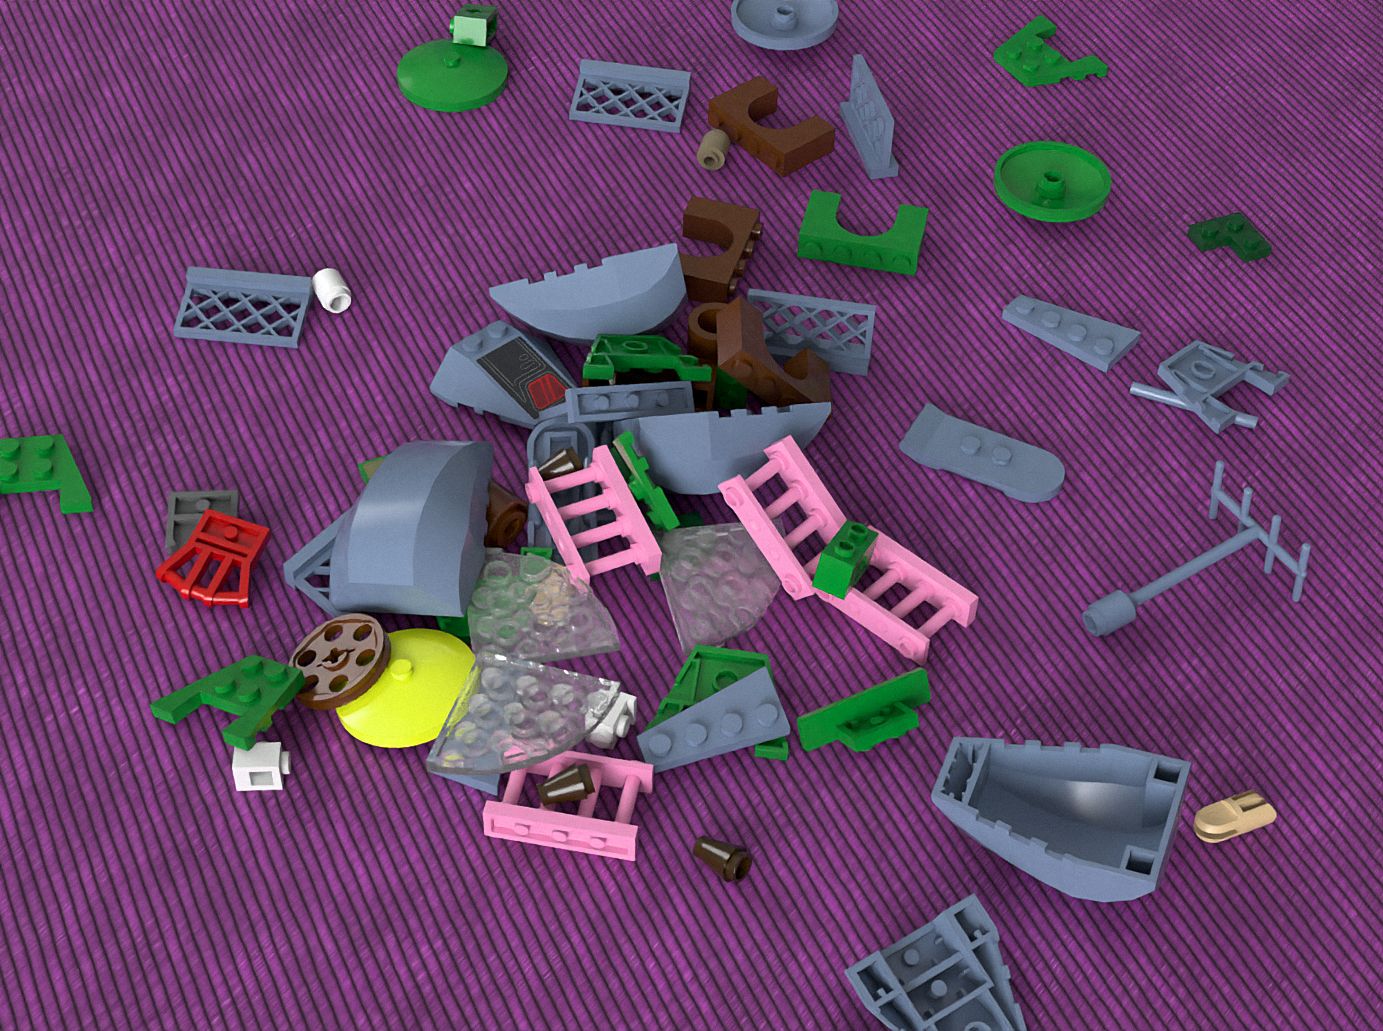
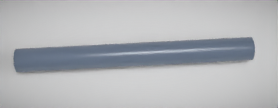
M1134 381L1132 383L1130 394L1194 412L1176 393ZM1236 411L1238 413L1234 424L1255 429L1258 417Z

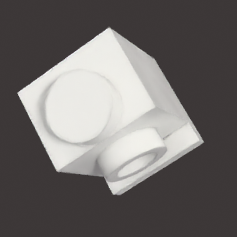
M602 686L585 717V741L599 748L613 750L619 737L624 738L630 724L634 725L636 722L637 697Z
M257 742L249 751L234 746L232 770L236 790H283L284 774H290L291 772L290 751H282L281 742Z

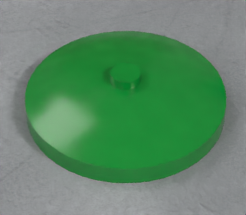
M453 38L438 39L423 43L411 49L402 57L397 67L398 86L402 94L409 101L420 107L441 112L468 111L491 103L504 92L508 83V66L502 54L489 45L485 47L453 43Z
M1055 141L1028 142L1007 150L998 159L993 177L994 189L999 198L1008 207L1036 220L1057 223L1082 220L1099 212L1108 201L1112 184L1107 167L1095 155L1077 146Z

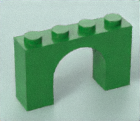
M812 190L799 232L797 257L916 276L927 229L929 208L900 204L895 224L889 231L876 236H860L846 231L838 224L841 194Z

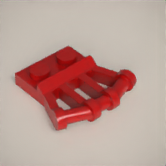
M207 508L187 543L158 567L155 576L162 583L168 582L181 593V597L191 601L195 598L203 601L205 606L214 608L216 605H239L240 608H250L252 571L257 568V562L272 536L270 528ZM196 554H199L198 559L185 579L177 570ZM212 560L222 562L208 588L199 585ZM235 566L241 568L239 591H222Z

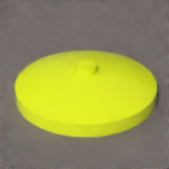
M415 628L389 633L391 655L383 674L362 696L347 705L335 708L344 728L351 735L371 745L401 748L429 742L457 726L469 714L476 703L481 683L476 659L463 641L443 631ZM375 656L367 658L363 662L362 666H366L370 662H372ZM348 681L341 683L335 692L342 690Z

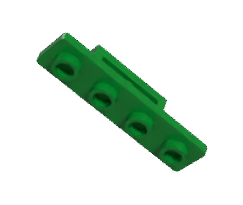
M919 667L799 716L797 718V725L802 748L809 752L839 740L854 752L867 751L880 742L890 738L901 737L907 731L918 727V714L912 708L931 700L927 671Z

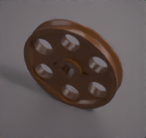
M346 614L323 623L302 640L291 656L288 665L303 671L306 683L295 696L304 706L314 710H331L342 707L362 696L378 681L386 669L391 655L390 638L379 622L366 614ZM343 631L339 638L330 642V639L336 633ZM372 631L365 640L359 641L363 634ZM316 656L310 665L303 667L308 659ZM375 656L372 662H370L366 666H362L363 662L367 658ZM319 681L314 689L305 692L309 685ZM348 681L342 690L335 692L341 683Z

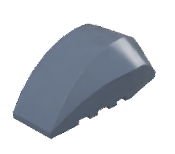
M676 243L601 259L602 266L590 269L588 263L574 266L575 273L558 276V271L545 273L544 281L530 284V279L526 278L489 288L491 298L519 323L544 337L578 346H592L597 334L658 335L678 319L689 301Z
M831 402L797 404L779 408L776 406L761 407L762 414L751 415V410L735 409L731 410V417L719 418L718 411L639 417L612 422V430L615 439L630 430L635 439V442L631 445L639 457H645L650 467L646 471L655 486L659 485L664 494H712L721 492L718 485L723 481L739 474L745 481L769 462V458L763 450L777 440L791 435L802 451L817 435L831 413ZM619 453L621 459L623 460V462H624L625 465L627 466L628 470H629L630 473L632 474V472H631V470L629 469L628 465L626 464V462H625L624 459L622 458L621 454Z
M413 440L400 445L383 460L341 522L333 546L330 571L332 605L335 610L464 617L485 560L486 548L483 544L484 535H487L488 527L486 508L489 507L490 502L488 482H491L494 451L491 442Z
M953 737L932 791L931 801L953 824L979 845L1038 880L1072 897L1100 902L1134 900L1155 891L1162 885L1180 823L1191 762L1116 744L1100 743V748H1081L1080 742H1064V747L1041 746V741L1025 740V745L1004 744V739Z

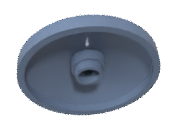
M734 0L731 6V23L736 33L749 43L767 49L797 50L817 45L829 38L838 25L839 9L835 0Z

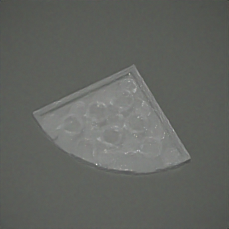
M775 518L772 523L782 538L786 537L782 518ZM742 522L672 529L667 533L663 530L651 531L662 552L659 574L684 657L691 654L696 644L712 647L724 646L726 641L740 633L745 634L766 613L778 592L781 580Z
M486 548L485 560L467 607L475 669H478L479 673L621 650L617 629L608 609L603 607L593 594L592 588L581 578L565 567L531 553L522 556L504 553L503 548Z
M480 651L426 759L427 771L465 776L491 775L511 772L547 761L578 744L597 728L614 707L621 693V683Z

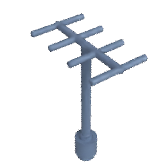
M1219 460L1215 465L1208 517L1216 519L1219 501L1222 502L1239 519L1237 535L1131 594L1115 590L1088 605L1087 610L1083 612V622L1093 636L1109 635L1135 620L1137 606L1258 538L1267 546L1263 568L1264 573L1269 574L1272 572L1276 555L1296 574L1292 600L1298 602L1301 599L1304 579L1307 576L1306 569L1311 545L1309 543L1302 544L1298 563L1277 542L1282 519L1280 515L1273 516L1269 535L1249 515L1253 493L1252 488L1246 487L1244 489L1241 507L1221 488L1225 464L1222 460Z

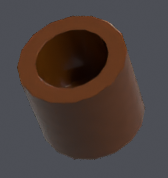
M711 302L702 304L692 310L688 317L687 355H693L701 359L718 360L716 313L728 304Z
M491 478V482H488L490 502L489 507L486 508L488 527L487 535H484L483 545L490 552H499L508 547L521 533L527 521L528 505L527 502Z

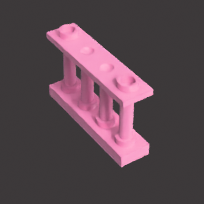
M788 435L773 442L763 450L769 458V462L745 481L739 474L723 481L718 485V488L722 492L727 505L735 511L782 581L785 591L794 600L813 595L818 591L817 588L812 586L811 578L816 573L822 551L802 567L791 550L815 530L818 531L826 545H828L847 519L792 436ZM778 472L789 490L763 509L752 492ZM797 501L808 519L786 537L782 538L772 521Z
M607 445L593 448V458L589 468L543 482L536 466L529 468V483L525 484L527 497L530 503H536L566 564L565 572L571 586L576 585L581 597L587 596L589 593L591 576L633 562L636 565L641 564L646 576L659 572L662 552ZM590 481H594V483L599 482L603 490L601 495L560 508H556L550 496L552 493ZM606 507L608 510L613 509L617 517L615 522L572 536L569 535L563 522ZM617 535L627 537L630 549L585 564L577 551V548Z
M869 525L868 529L879 533L870 565L875 566L885 574L862 593L853 587L844 600L819 589L815 593L822 600L831 603L899 650L904 657L910 658L920 666H923L927 662L929 638L951 619L957 621L965 628L968 627L975 620L979 597ZM896 582L912 591L890 611L874 602ZM922 601H927L939 609L934 616L917 630L901 620Z
M505 740V769L512 771L502 802L486 801L483 810L484 835L635 861L638 851V826L630 825L638 791L652 794L654 765L637 760L628 761L533 745L529 742ZM575 762L577 766L584 763L587 764L596 792L587 795L588 799L581 800L577 815L554 812L557 803L543 806L541 801L540 808L538 809L517 805L527 773L549 776V779ZM601 785L623 789L614 822L592 818Z

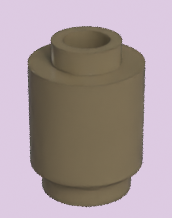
M719 129L711 130L704 135L697 152V161L703 168L717 170L724 165L730 148L728 135Z

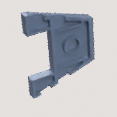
M1195 340L1160 363L1157 374L1217 434L1234 423L1238 412L1216 400V398L1242 380H1246L1271 396L1285 387L1289 381L1290 374L1279 370L1278 375L1262 370L1264 364L1252 361L1249 364L1233 359L1234 353Z

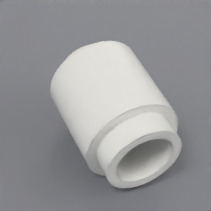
M327 268L315 274L312 279L313 290L323 307L332 313L345 311L351 304V292L340 273L335 269Z

